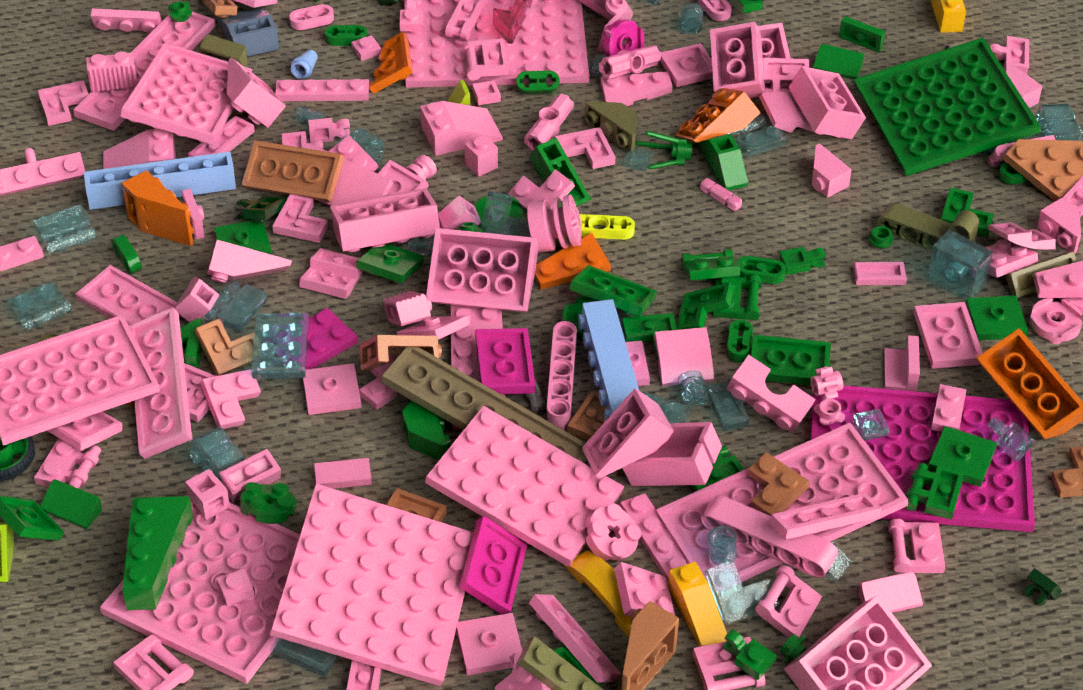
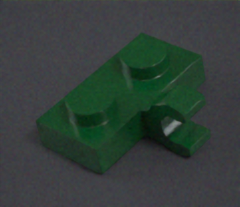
M264 196L257 201L243 198L236 202V205L244 207L243 212L238 213L237 217L240 219H253L255 223L266 222L268 218L279 214L278 212L282 210L287 197Z

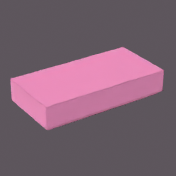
M904 262L853 263L856 285H906L907 277Z
M369 458L314 463L316 484L332 489L372 485Z

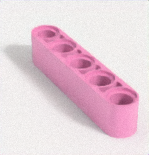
M561 321L553 328L547 398V421L564 431H567V425L571 420L577 338L576 326L568 321Z
M716 496L701 517L702 524L708 530L818 578L825 576L838 555V549L835 545L814 534L785 540L770 525L771 516L725 496Z

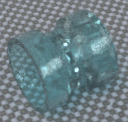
M690 3L681 9L680 28L686 34H697L702 30L703 10L699 5Z
M691 370L679 376L677 381L685 406L697 407L704 405L709 399V394L704 386L705 381L701 372Z
M719 526L709 532V556L713 563L726 566L736 560L738 554L736 546L737 537L733 529Z

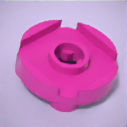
M620 19L612 25H608L604 30L603 46L605 57L616 55L621 50L631 51L644 47L643 30L634 21ZM626 39V43L623 44L622 48V40Z

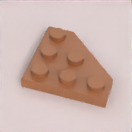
M1018 139L1002 158L1053 201L1063 198L1083 176L1082 141Z

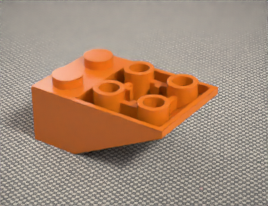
M721 88L712 95V99L707 104L697 109L696 115L691 120L684 122L679 127V131L675 136L679 139H687V141L695 143L744 129L761 112L744 91Z
M146 170L121 183L127 218L140 231L188 246L193 245L192 234H194V231L190 224L191 211L185 203H181L172 190H167L158 177H153Z

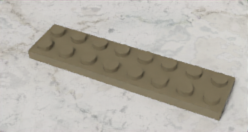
M406 347L381 377V383L462 430L467 427L479 410L485 406L583 463L587 460L582 450L585 442L419 347Z

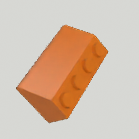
M1017 329L976 358L979 364L1044 440L1065 434L1083 421V401L1020 329Z

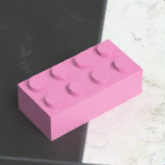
M427 188L330 206L334 234L342 251L357 252L364 247H382L385 243L394 241L403 243L415 237L429 238L435 234L436 228H440L437 204Z

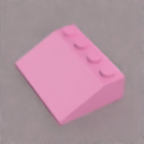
M436 228L426 296L429 297L431 303L528 313L538 255L537 238Z
M876 595L861 603L787 665L784 670L799 690H905L932 665L879 595Z

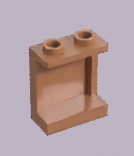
M376 335L360 344L361 371H371L389 362L388 355H400L406 347H419L440 359L441 345L438 343V336Z

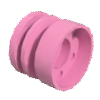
M572 195L563 196V204L559 197H555L553 199V209L550 208L546 199L528 203V224L531 237L537 238L538 253L554 251L557 238L563 249L569 247V240L573 247L581 245V218Z

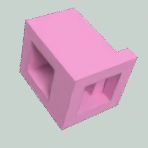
M210 469L185 481L187 496H190V500L201 511L205 520L230 507L226 487Z

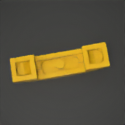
M588 550L577 555L570 567L564 565L580 584L584 582L615 615V623L630 637L632 617L624 615L615 570L602 558Z

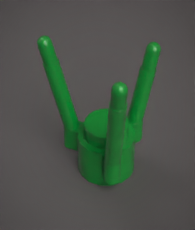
M646 131L645 134L647 136L672 142V145L636 141L637 146L671 150V157L676 159L649 165V169L684 165L685 160H691L692 142H687V139H677Z

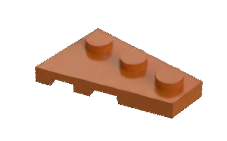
M404 31L383 43L378 58L381 63L374 70L375 81L370 82L369 85L372 93H377L398 80H404L413 73L408 37Z
M590 233L581 239L580 246L573 247L571 244L568 248L562 249L536 264L534 279L540 290L572 282L587 265L609 272L611 271V264L593 233Z

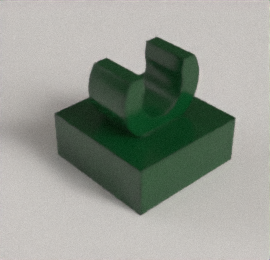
M1034 568L1028 575L1032 584L1026 587L1024 594L1030 597L1035 591L1041 592V596L1036 602L1038 605L1043 606L1048 600V595L1055 600L1062 590L1058 584Z

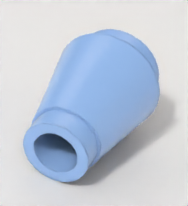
M307 50L291 62V72L296 78L304 79L312 74L318 58L316 52Z

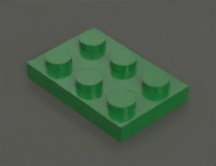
M587 265L572 280L569 289L575 291L577 295L583 298H593L598 301L613 299L615 307L622 309L624 313L630 316H641L655 301L658 292L590 265Z
M753 334L751 356L771 369L765 381L811 386V377L817 376L816 369L830 367L831 342Z

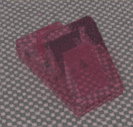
M516 0L514 5L509 7L508 11L497 8L493 9V26L508 44H513L526 17V0Z

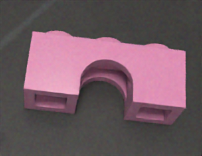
M748 355L726 389L735 398L751 405L757 413L765 415L776 422L777 426L781 429L794 433L816 399L795 385L786 394L777 395L772 393L765 384V379L771 369Z

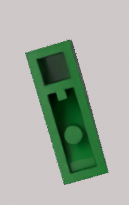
M557 138L535 147L529 159L543 182L556 169L575 185L568 195H572L576 207L591 200Z

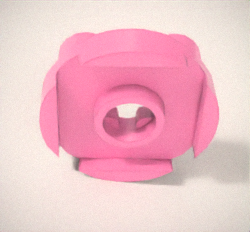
M1047 298L1033 306L1029 325L1035 333L1047 339L1048 342L1060 344L1063 341L1074 339L1080 333L1082 313L1071 302L1061 300V303L1052 302L1053 298Z
M610 504L609 506H602L591 513L585 522V528L587 527L588 536L585 537L591 551L603 560L608 561L611 559L619 562L626 559L636 550L638 539L641 537V530L630 515L622 510L619 505ZM608 528L614 531L616 537H609L608 534L610 531Z

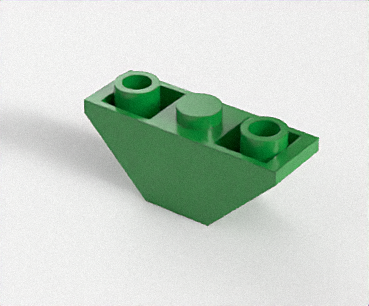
M731 134L698 142V148L725 189L729 191L748 186L741 150Z
M411 400L402 411L403 429L409 447L439 461L451 446L449 435L443 434L445 430L443 418Z

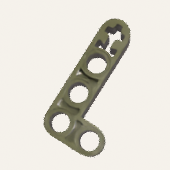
M897 203L888 204L876 222V226L889 228L893 237L944 256L955 258L958 261L966 257L974 244L979 225L977 215L969 210H962L954 222L949 223Z

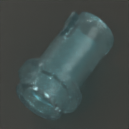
M300 106L295 114L297 120L309 124L308 120L326 118L323 112H315L304 106Z

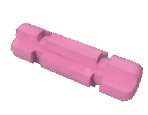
M706 178L701 182V191L706 194L710 193L712 198L723 205L728 204L727 207L731 210L737 211L742 206V199L740 197L732 196V192L719 184L715 185L713 180Z

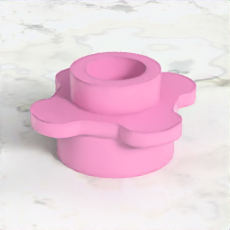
M825 399L814 407V412L819 415V422L823 425H829L836 421L843 422L845 420V414L841 413V404L834 399Z

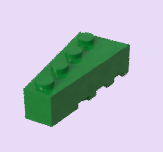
M190 496L141 497L132 499L122 588L127 610L157 609L168 582L170 569L174 567L177 560L176 554L180 545H183L186 537L185 532L193 520Z

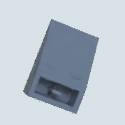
M261 7L237 12V15H229L228 18L217 17L226 40L245 45L247 57L279 50L277 27L271 14Z

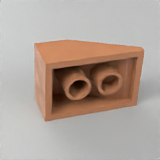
M649 601L643 609H637L631 618L632 626L622 675V690H643L676 652L679 618L652 601Z

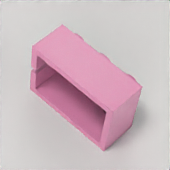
M712 422L670 423L674 432L666 443L662 444L655 452L622 467L631 486L706 485L713 468L711 463H715L722 447Z

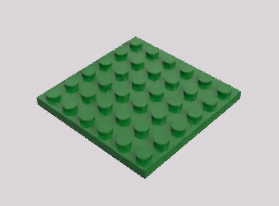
M984 37L854 79V86L905 176L1040 133V124Z

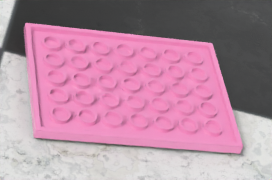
M404 0V10H407V0ZM416 0V9H423V31H405L408 37L413 73L405 79L406 88L456 86L460 80H464L467 86L495 80L496 85H516L517 76L524 71H554L560 78V84L589 83L582 3L578 0H538L531 8L527 6L528 0H486V4L471 30L468 41L504 39L509 75L483 76L475 81L469 80L467 77V55L463 50V45L467 40H462L458 36L453 38L445 36L447 23L460 0ZM482 52L476 53L477 65H484ZM525 78L523 84H530V82ZM547 78L546 82L539 83L552 84L554 82H552L551 78Z

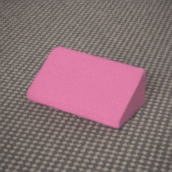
M265 449L219 472V476L227 489L232 502H235L241 498V493L245 490L247 483L255 482L269 485L280 479L281 468L268 449Z
M914 572L870 580L860 584L858 596L861 603L879 595L892 613L923 605Z

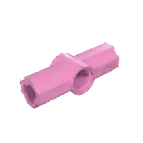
M655 45L631 51L621 50L616 55L602 58L601 63H599V71L602 73L603 78L608 79L631 72L640 73L645 68L658 65V62L661 61V52Z
M561 93L552 100L548 107L542 108L539 111V119L524 137V144L533 151L536 146L549 141L552 137L559 134L560 125L574 108V102L570 100L568 95Z

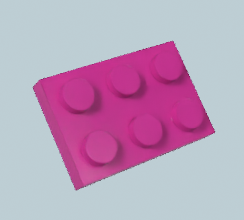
M326 308L266 341L264 347L288 373L297 378L302 375V370L313 369L357 344L358 336L331 310Z
M528 328L476 329L475 340L480 383L499 394L535 393L536 386Z
M482 516L475 525L459 587L500 614H508L512 609L527 544L487 517Z

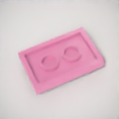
M965 302L915 306L914 316L932 369L980 365L976 358L983 352Z

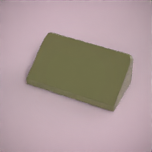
M210 34L206 35L200 46L204 55L227 62L232 57L241 65L247 67V48L245 45Z

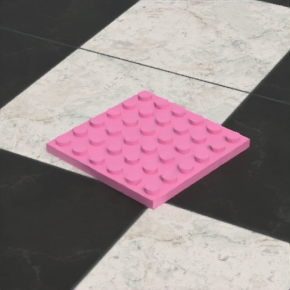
M316 484L270 635L441 686L444 681L465 591L459 585L474 532Z
M191 501L193 520L191 525H188L183 545H180L176 554L177 560L174 567L170 569L168 582L157 609L127 610L122 590V581L100 606L101 614L146 636L154 634L161 639L162 644L247 684L282 639L270 635L300 534L278 524L258 522L255 520L256 515L249 512L247 517L241 512L240 507L230 502L229 508L205 520L201 511ZM244 568L254 589L255 596L227 606L217 585L216 578Z

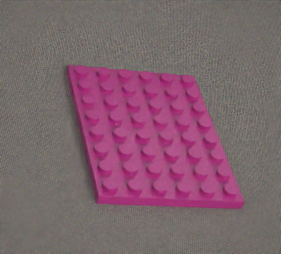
M843 385V389L837 391L838 397L833 399L841 404V413L845 414V420L843 422L836 421L829 425H823L819 422V415L814 412V407L823 400L821 395L815 396L812 391V397L816 400L812 405L811 440L851 422L906 496L908 488L912 486L911 476L913 471L917 469L919 463H925L929 466L942 432L931 430L938 393ZM965 396L959 430L997 442L995 453L982 486L979 487L964 481L962 482L952 520L924 513L926 507L924 503L918 504L914 511L904 507L880 518L1033 532L1035 519L1028 420L1010 399ZM925 485L922 489L930 491L931 486Z

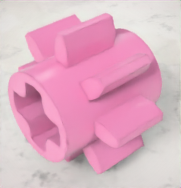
M832 367L816 369L817 376L811 377V388L814 395H821L822 400L837 398V391L843 389V379L840 372L833 371Z

